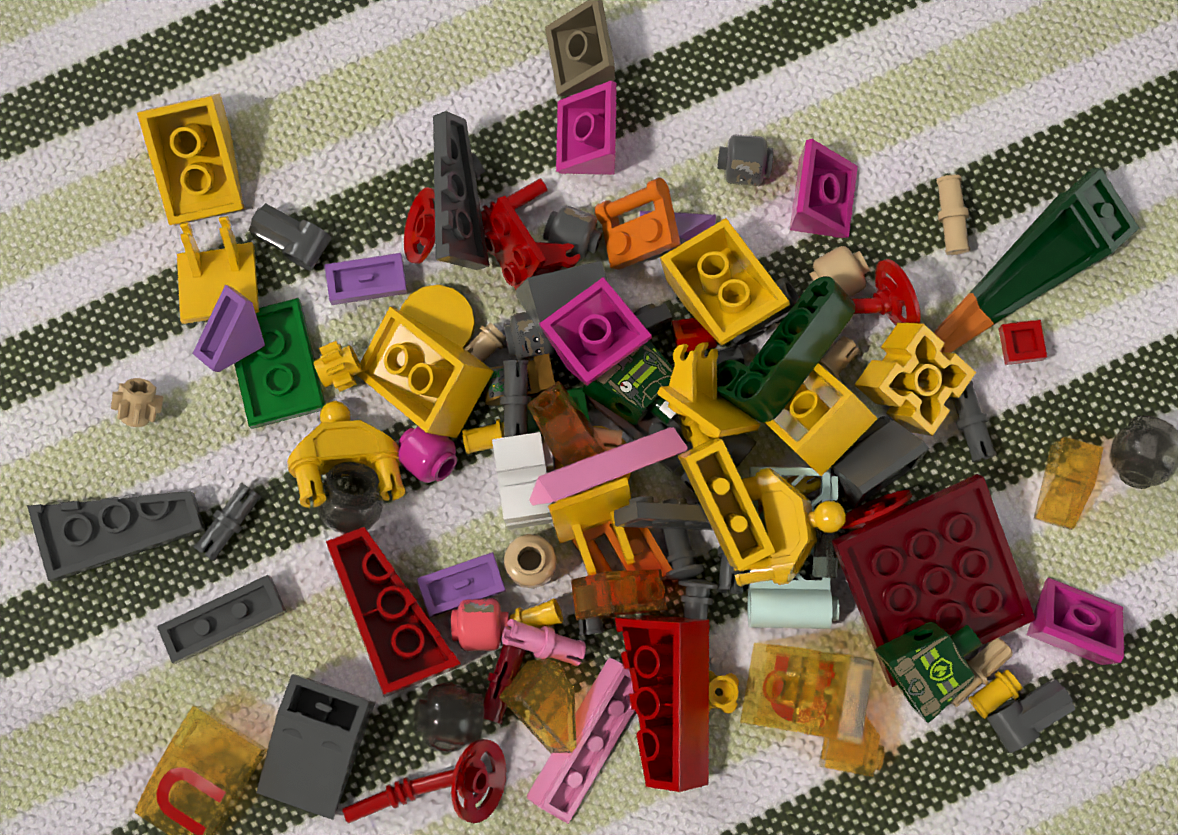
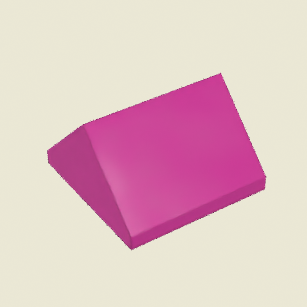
M609 81L558 101L556 172L561 174L615 175L616 82Z
M814 139L806 140L799 159L790 230L847 238L850 232L858 166Z
M604 277L539 323L567 369L587 386L652 339V335Z
M1047 577L1034 611L1036 620L1030 623L1026 635L1100 665L1121 663L1124 658L1123 607Z

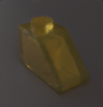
M1063 437L1051 445L1034 520L1069 530L1075 528L1095 487L1103 447L1068 437Z
M550 659L527 661L499 697L549 753H572L577 747L574 687L565 678L563 668Z
M840 685L832 686L819 767L874 777L875 769H881L884 759V746L879 745L880 735L847 687Z

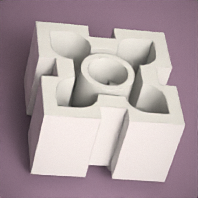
M540 432L492 439L503 518L507 529L511 530L553 523L548 505L555 502L532 505L529 501L538 476L554 471L550 442L542 443Z

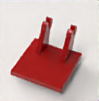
M504 195L498 198L484 227L487 252L494 255L502 267V273L506 282L510 286H514L517 289L529 277L555 272L561 269L562 266L572 268L578 263L580 254L572 257L566 256L567 253L573 250V244L535 242L507 197Z

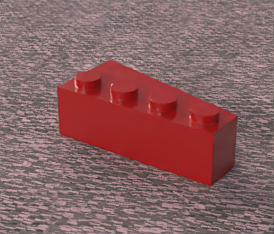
M365 527L326 541L328 552L383 697L460 667L461 662L450 650L439 631L421 609L415 597L399 578L395 569Z
M653 615L615 618L617 632L623 633L626 651L621 652L624 669L629 668L634 693L629 694L631 709L636 711L641 729L636 732L646 787L682 792L709 785V620Z

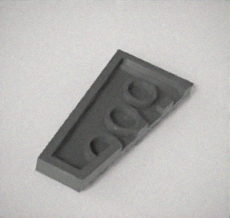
M444 111L433 115L436 260L479 270L490 267L467 121L462 117Z
M191 491L140 495L139 497L121 499L106 498L99 501L61 502V504L27 505L48 581L51 582L205 531L195 494Z

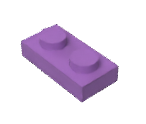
M401 253L324 264L331 305L408 294Z
M493 552L417 578L429 617L457 609L460 602L466 599L489 598L506 592Z

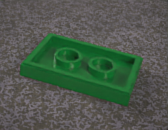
M295 298L260 307L256 317L265 346L234 363L248 426L251 429L319 412L326 404L320 378L314 366L315 358L300 299Z

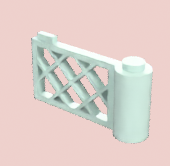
M749 468V477L755 476L756 472L764 468H771L782 477L798 476L791 483L794 487L805 476L821 477V494L811 503L812 511H815L814 507L820 501L822 503L824 501L838 500V476H830V468L822 476L812 468ZM758 500L752 501L758 514ZM764 510L758 515L760 520L764 517ZM821 531L817 536L815 546L821 541V555L814 547L810 552L821 563V580H805L798 573L795 576L797 580H792L784 585L775 584L772 580L749 584L747 603L749 628L830 629L832 621L839 620V598L832 597L830 533Z

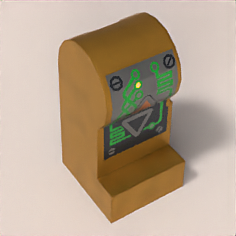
M549 354L534 356V360L528 361L527 396L533 397L557 392ZM504 366L491 368L494 372L483 390L487 405H500V396H504Z

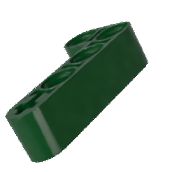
M823 276L814 280L749 366L732 359L725 360L717 365V392L757 421L769 422L775 419L855 313L856 306L854 301L833 278Z

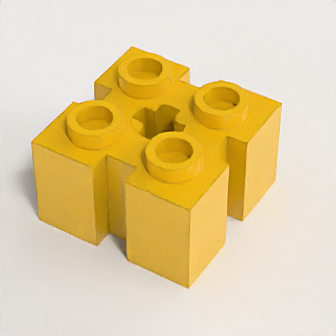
M897 323L881 346L886 352L882 361L871 360L854 385L875 404L891 406L886 414L911 433L933 436L950 412L944 405L949 397L959 398L976 372L956 353L940 352L945 343L925 324Z

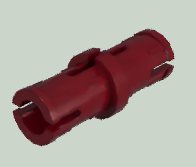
M503 644L494 672H489L487 680L490 681L477 716L502 724L512 690H517L519 682L516 679L527 650Z

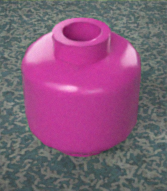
M418 426L415 429L410 428L406 430L399 440L398 460L401 466L420 481L425 483L435 480L442 481L455 468L457 463V457L455 456L456 446L447 436L426 433Z

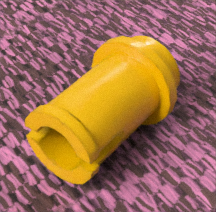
M497 419L496 424L462 430L466 453L469 455L473 452L492 449V439L503 438L504 422H501V419Z
M553 598L550 601L525 610L518 607L515 609V613L509 616V620L514 619L517 622L541 629L543 626L549 627L563 623V614L558 601Z
M1008 669L1002 673L997 671L994 680L968 698L971 705L982 718H987L991 712L1011 697L1014 699L1019 697L1018 692L1023 688Z

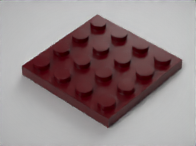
M975 474L899 509L885 518L869 523L832 540L874 650L928 622H935L949 636L965 625H968L978 636L982 645L1036 620L984 477L979 474ZM876 654L887 683L892 687L897 686Z

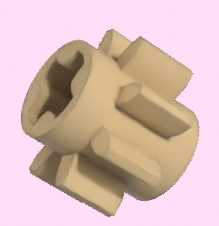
M133 378L127 380L125 384L120 383L118 392H113L111 409L118 410L117 418L124 424L131 427H142L147 425L149 421L155 422L156 414L161 413L163 396L155 395L157 387L150 381Z

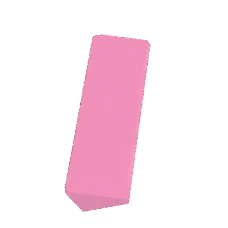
M674 427L664 429L538 476L529 501L532 505H539L561 500L687 451V446Z
M612 658L606 661L527 794L528 800L569 824L635 710L631 709L629 694L634 693L629 668L624 669L622 663Z

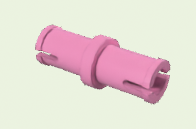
M510 619L507 622V625L512 628L504 627L502 634L504 645H511L531 651L537 658L545 660L547 657L570 663L573 666L580 665L581 661L579 659L584 658L586 651L584 641L555 634L553 628L543 626L539 629L517 622L514 619Z

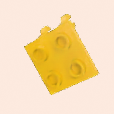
M228 216L219 217V222L222 226L219 230L225 248L200 252L190 223H180L183 234L180 235L185 248V253L177 254L179 307L182 324L209 320L225 285L233 287L253 303L255 313L259 312L253 242L237 244Z
M707 342L700 343L694 351L689 352L685 359L684 354L688 345L682 344L677 346L673 352L675 366L669 386L660 387L657 392L659 396L669 402L668 407L679 415L690 417L699 424L698 428L701 432L712 438L757 431L761 423L717 393L718 350L711 349L707 357H705V351L709 344Z
M626 477L620 480H610L595 486L592 490L581 494L576 493L548 505L559 543L561 544L572 539L576 540L590 579L597 577L582 532L602 524L612 523L627 565L635 563L624 527H615L614 510L629 505V499H631L630 487Z

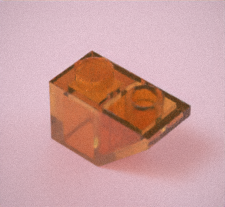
M559 381L527 404L552 455L564 467L607 451L593 426Z
M661 569L610 571L571 580L576 621L605 619L667 609Z

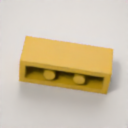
M713 438L678 455L729 564L739 571L775 553L776 551L723 440Z

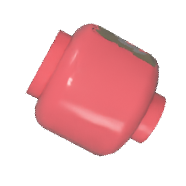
M494 598L466 599L461 601L458 609H452L451 612L452 641H458L461 649L464 651H493L498 649L501 644L504 627L510 628L507 625L509 612H501L500 603Z

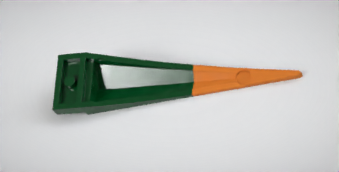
M1091 168L1066 192H1060L933 332L945 343L940 352H953L1025 304L1112 254L1139 229L1136 221L1102 168Z

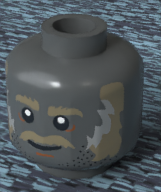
M732 135L728 140L727 147L720 146L717 169L724 170L725 180L730 184L759 186L764 178H770L774 149L768 147L767 141L763 137Z
M563 206L558 212L552 211L543 239L548 241V243L573 244V250L567 253L566 256L572 257L580 254L579 261H582L588 252L596 253L603 232L596 230L597 219L593 214L571 206Z
M516 313L511 317L510 325H504L510 356L516 355L518 361L534 360V356L549 354L550 359L554 357L556 353L548 338L541 337L528 313Z

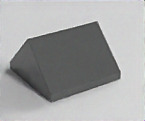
M602 261L529 277L516 289V297L526 313L531 317L542 338L547 337L539 325L540 322L602 277L607 281Z
M892 420L845 452L831 468L834 475L838 476V483L848 504L852 509H855L916 467L929 448L924 441L895 420Z

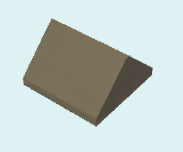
M587 0L545 26L558 96L575 95L603 83L615 81V64L602 0Z

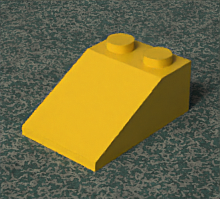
M220 93L137 112L169 225L244 209L231 130Z
M727 218L660 257L665 278L685 308L721 346L790 305L787 297Z
M390 306L360 362L362 372L356 375L426 433L457 438L494 371L467 350Z
M818 363L782 412L775 419L764 423L814 471L822 476L878 418L852 391Z

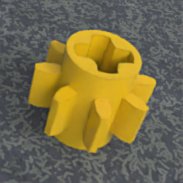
M333 341L320 347L319 350L322 356L314 360V366L322 384L325 387L334 384L335 389L338 388L340 392L357 385L354 376L362 372V368L352 346L348 345L342 348L341 344Z

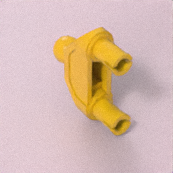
M340 401L327 402L320 411L321 424L295 447L287 461L289 473L297 479L300 504L303 507L310 508L309 497L311 496L314 507L320 506L326 501L321 475L373 471L376 473L380 490L379 494L382 500L389 501V490H391L392 500L401 498L405 494V487L403 486L399 471L398 451L400 447L390 436L362 420L350 421V410L344 403Z
M764 468L756 472L755 476L742 478L741 480L751 501L760 500L763 503L767 535L776 552L739 570H751L750 573L735 575L739 586L770 580L778 585L790 583L800 571L817 542L815 527H818L825 533H833L843 527L846 519L844 508L835 501H824L816 507L815 511H812L811 501L773 469Z

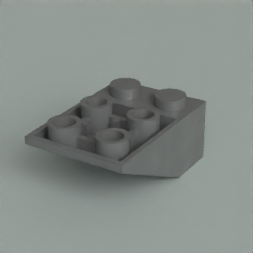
M291 674L277 712L256 793L334 820L376 702L300 675Z

